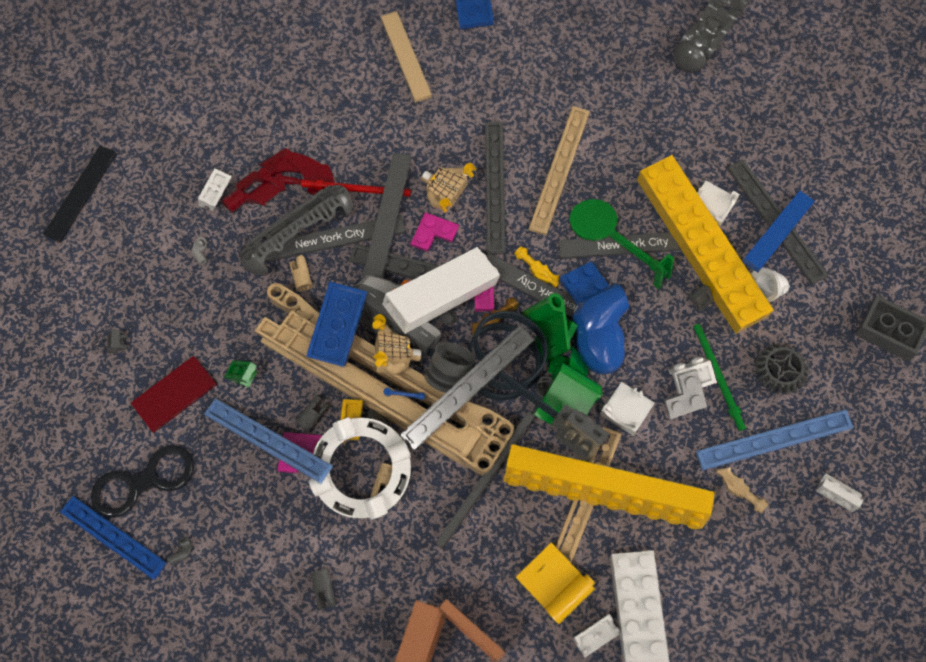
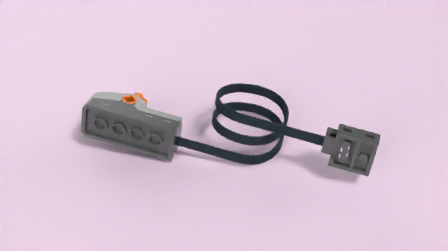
M366 275L354 287L368 292L359 321L377 334L379 329H374L372 323L375 316L382 314L386 318V324L392 331L410 339V349H421L420 361H413L420 367L429 356L432 357L434 348L441 337V332L435 326L426 322L405 334L382 304L386 293L410 281L404 280L401 284H395L380 277ZM498 311L486 316L478 324L468 346V350L471 353L472 347L474 348L479 361L485 357L478 343V337L481 334L491 330H504L512 333L517 328L506 323H492L482 327L487 322L498 318L513 319L530 328L541 343L542 359L539 348L535 341H533L529 346L534 353L536 367L535 372L530 377L517 382L504 371H500L496 376L506 383L494 379L487 383L497 389L516 390V392L497 394L482 388L478 393L496 401H507L523 395L554 418L552 425L559 430L554 438L588 462L609 433L602 426L591 421L587 415L577 409L573 410L566 404L558 413L528 390L543 368L547 358L548 345L542 330L532 320L519 313Z

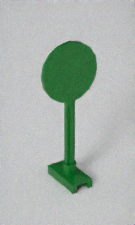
M596 199L585 200L577 204L571 211L569 219L571 229L577 236L591 241L602 240L607 237L612 238L655 272L653 285L658 290L662 286L664 276L668 280L671 278L674 257L668 254L660 262L654 260L616 232L618 217L615 209L610 204Z

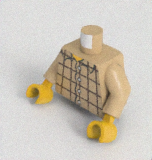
M468 163L461 168L445 169L441 167L434 175L425 171L421 180L427 183V198L431 206L442 209L444 213L447 210L449 211L467 186L466 176L472 178L474 176L472 171L477 170L472 163Z
M382 314L374 317L372 326L374 329H379L375 341V355L373 356L376 373L388 372L391 375H395L402 371H407L410 360L420 361L421 349H410V339L392 331L386 324V318Z

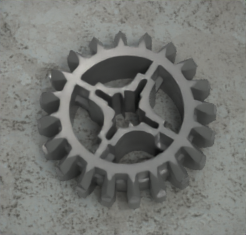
M777 343L775 347L769 345L768 350L763 349L762 355L757 357L758 362L755 364V367L759 368L755 371V374L761 375L758 381H765L763 387L771 386L770 392L777 389V395H780L782 390L785 395H788L790 391L795 393L797 388L801 389L803 383H806L808 380L806 376L810 373V371L806 370L809 364L804 363L807 356H800L802 350L796 352L794 351L795 346L788 348L787 343L783 347L780 343ZM774 356H784L785 358L782 359V360H779V359H776V358H775V359H772L771 357H774ZM791 361L795 364L796 368L791 365ZM785 363L784 371L780 374L781 366ZM769 369L774 372V377L769 372ZM783 377L794 379L789 382L780 381Z

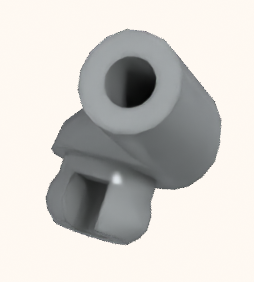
M198 237L192 247V254L200 265L208 261L203 254L207 243L204 237Z

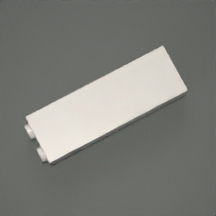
M476 247L386 293L382 305L406 334L495 286L500 274L497 268L488 261L486 255Z

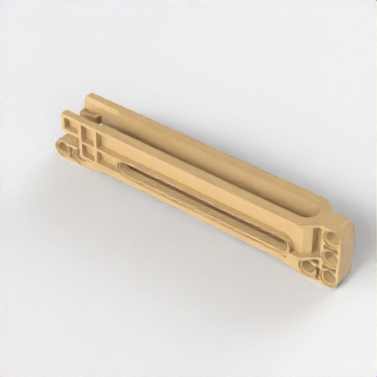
M274 283L268 287L267 294L271 302L287 312L288 316L281 325L264 317L255 330L257 334L263 337L261 342L352 399L363 400L365 407L375 410L383 418L404 431L427 411V409L405 396H385L384 389L390 388L389 386L349 362L343 368L306 357L319 313L298 294L283 285ZM277 292H280V293H281L280 296H278V297H273L275 293H277ZM291 302H297L295 306H289ZM355 335L348 356L350 359L405 392L416 394L423 392L425 399L420 401L430 407L445 394L431 387L424 375L408 367L407 371H402L395 375H391L388 372L376 373L375 359L373 358L375 346ZM467 402L450 417L451 420L463 426V428H456L450 423L445 422L424 443L461 466L483 476L484 473H488L493 468L513 436L514 427L510 421L490 409ZM485 418L493 420L490 425H486L482 421ZM508 428L510 433L502 435L499 430ZM496 444L500 449L492 452L489 450V446ZM487 461L489 466L482 469L478 466V463Z

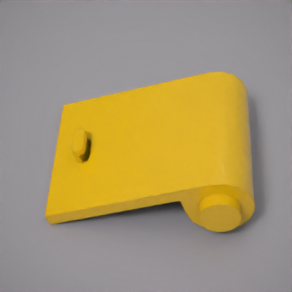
M552 543L516 576L521 584L558 624L595 590L593 587L595 582L587 574L583 576Z

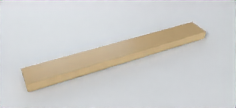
M572 107L529 231L547 235L590 113L588 110Z
M603 426L604 430L611 434L608 443L602 445L603 454L600 461L595 464L609 467L622 434ZM599 448L591 457L590 463L594 462ZM578 500L573 501V504L563 526L562 532L556 544V548L558 550L560 548V545L562 543V540L564 538V535L566 533V530L568 528V525L570 523ZM580 500V507L573 518V523L560 550L570 563H572L594 506L583 500Z

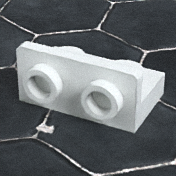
M696 357L691 360V363H679L669 370V374L673 375L678 394H681L677 374L692 369L698 371L702 387L717 383L710 360Z
M828 474L823 476L816 489L818 493L851 512L860 508L863 500L860 499L861 493Z

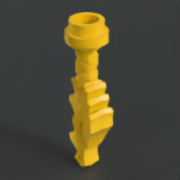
M519 247L514 255H516L518 260L523 259L530 266L529 269L533 277L557 288L559 275L552 274L548 269V265H542L539 260L535 261L531 258L526 247Z

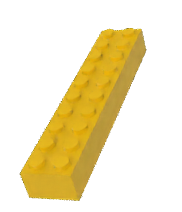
M673 155L641 170L637 178L638 183L702 283L711 289L714 302L734 332L737 334L767 318L774 311Z
M513 444L511 445L503 481L511 486L517 487L520 485L527 487L531 491L541 490L552 496L562 495L573 501L583 500L587 501L590 505H604L611 510L620 509L632 515L641 514L653 520L662 519L674 525H687L691 529H702L712 515L715 493L709 490Z

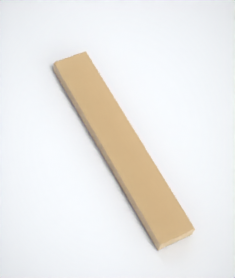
M397 11L381 16L382 23L415 103L431 98L432 94Z

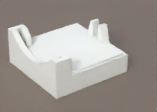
M705 181L697 192L719 227L740 195L735 191L730 194L708 181Z
M621 382L601 410L600 415L634 436L655 402L645 397L642 391L639 393L637 391L638 388L632 389Z

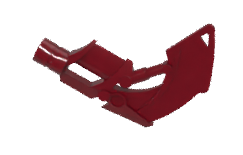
M284 148L259 164L263 167L259 171L251 172L237 183V189L226 196L222 203L233 213L246 202L265 206L266 202L280 191L283 192L285 190V184L301 185L302 180L316 181V179L333 183L335 181L328 164H321L308 156L291 152L290 148ZM281 173H301L304 179L282 176ZM254 182L262 183L250 194L243 192ZM308 188L309 194L314 195L319 192L315 188Z

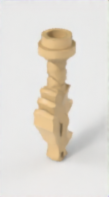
M731 467L721 468L716 471L723 478L722 480L727 490L732 495H736V497H745L754 505L756 512L762 513L769 505L764 498L759 499L749 491L750 487L744 484V479L732 474Z

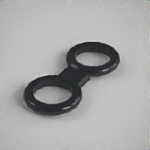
M169 445L161 447L154 452L148 461L147 468L131 476L121 471L106 473L98 478L93 485L91 492L92 506L97 513L104 517L117 518L124 516L132 510L139 494L154 487L161 491L171 492L185 486L193 475V458L181 446ZM178 454L185 461L183 475L172 483L160 481L156 476L157 463L165 455ZM116 479L125 481L129 486L130 492L126 503L117 509H106L100 501V493L104 485Z

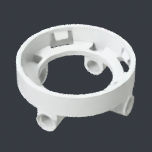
M348 417L333 423V427L317 443L313 455L321 456L325 447L323 444L327 442L328 445L321 459L330 464L334 451L342 442L357 436L370 437L380 442L389 452L392 460V475L385 489L378 495L368 499H353L341 493L334 485L330 472L322 484L309 479L315 497L319 496L329 508L347 517H370L373 520L387 514L388 509L394 506L404 494L410 479L411 455L405 440L393 428L374 419H350ZM368 423H373V427H376L382 431L384 430V428L387 429V434L385 435L378 430L368 428ZM402 473L406 475V478L402 479L401 484L398 488L400 492L398 494L393 493L399 483ZM335 501H337L338 503H340V504H342V505H339V506L336 505V504H335Z

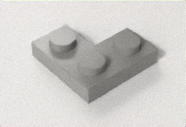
M692 369L677 374L681 394L663 399L667 415L670 419L706 408L707 404L698 371Z

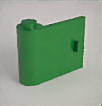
M552 293L523 311L522 315L532 320L545 335L548 345L545 363L570 350L565 304L559 294ZM536 336L537 346H538V348H539L540 355H541V359H542V347H541V343H540L538 337Z
M560 362L552 374L553 382L542 398V401L558 413L566 404L573 410L577 409L587 415L595 401H598L602 396V386ZM537 407L534 415L552 425L554 418Z

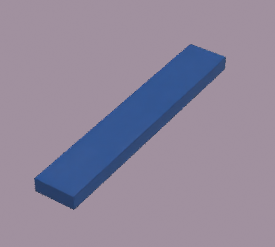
M799 191L742 262L758 273L815 201L802 191Z
M72 496L60 511L61 514L153 580L157 578L166 566L167 562L76 497Z

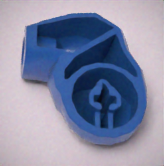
M617 283L590 295L580 302L572 317V321L578 325L575 330L578 352L586 366L598 374H611L617 371L623 365L625 359L624 331L618 322L628 310L629 303L625 292Z

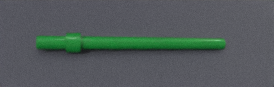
M696 324L693 328L706 358L711 361L715 378L729 408L728 413L734 419L738 431H744L746 427L741 417V410L734 402L701 324Z

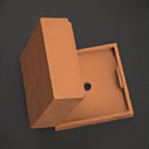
M447 599L439 608L416 600L395 662H431L446 618L491 658V662H500L505 656V651Z

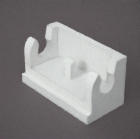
M214 169L198 198L199 206L203 208L208 206L211 211H214L231 176Z
M610 614L573 639L584 658L619 635V629L613 624Z

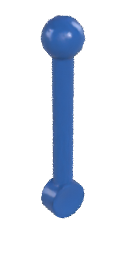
M390 388L384 389V394L387 397L399 395L416 397L419 400L425 399L423 392L416 394L391 391Z

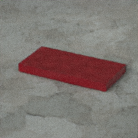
M192 356L132 401L131 405L150 430L155 433L212 390L217 384L195 356Z

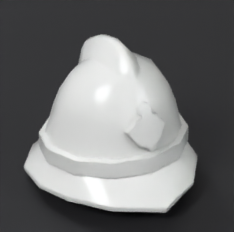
M762 267L758 273L753 271L751 274L768 302L784 295L790 288L787 279L776 271Z

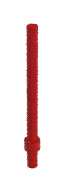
M316 179V181H301V187L315 188L319 191L329 185H341L351 192L383 194L385 188L324 182V180ZM404 189L403 196L410 197L411 189Z

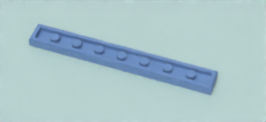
M216 398L204 413L211 420L322 484L333 468L319 457Z
M845 409L698 450L695 453L701 470L704 471L850 430L854 427Z

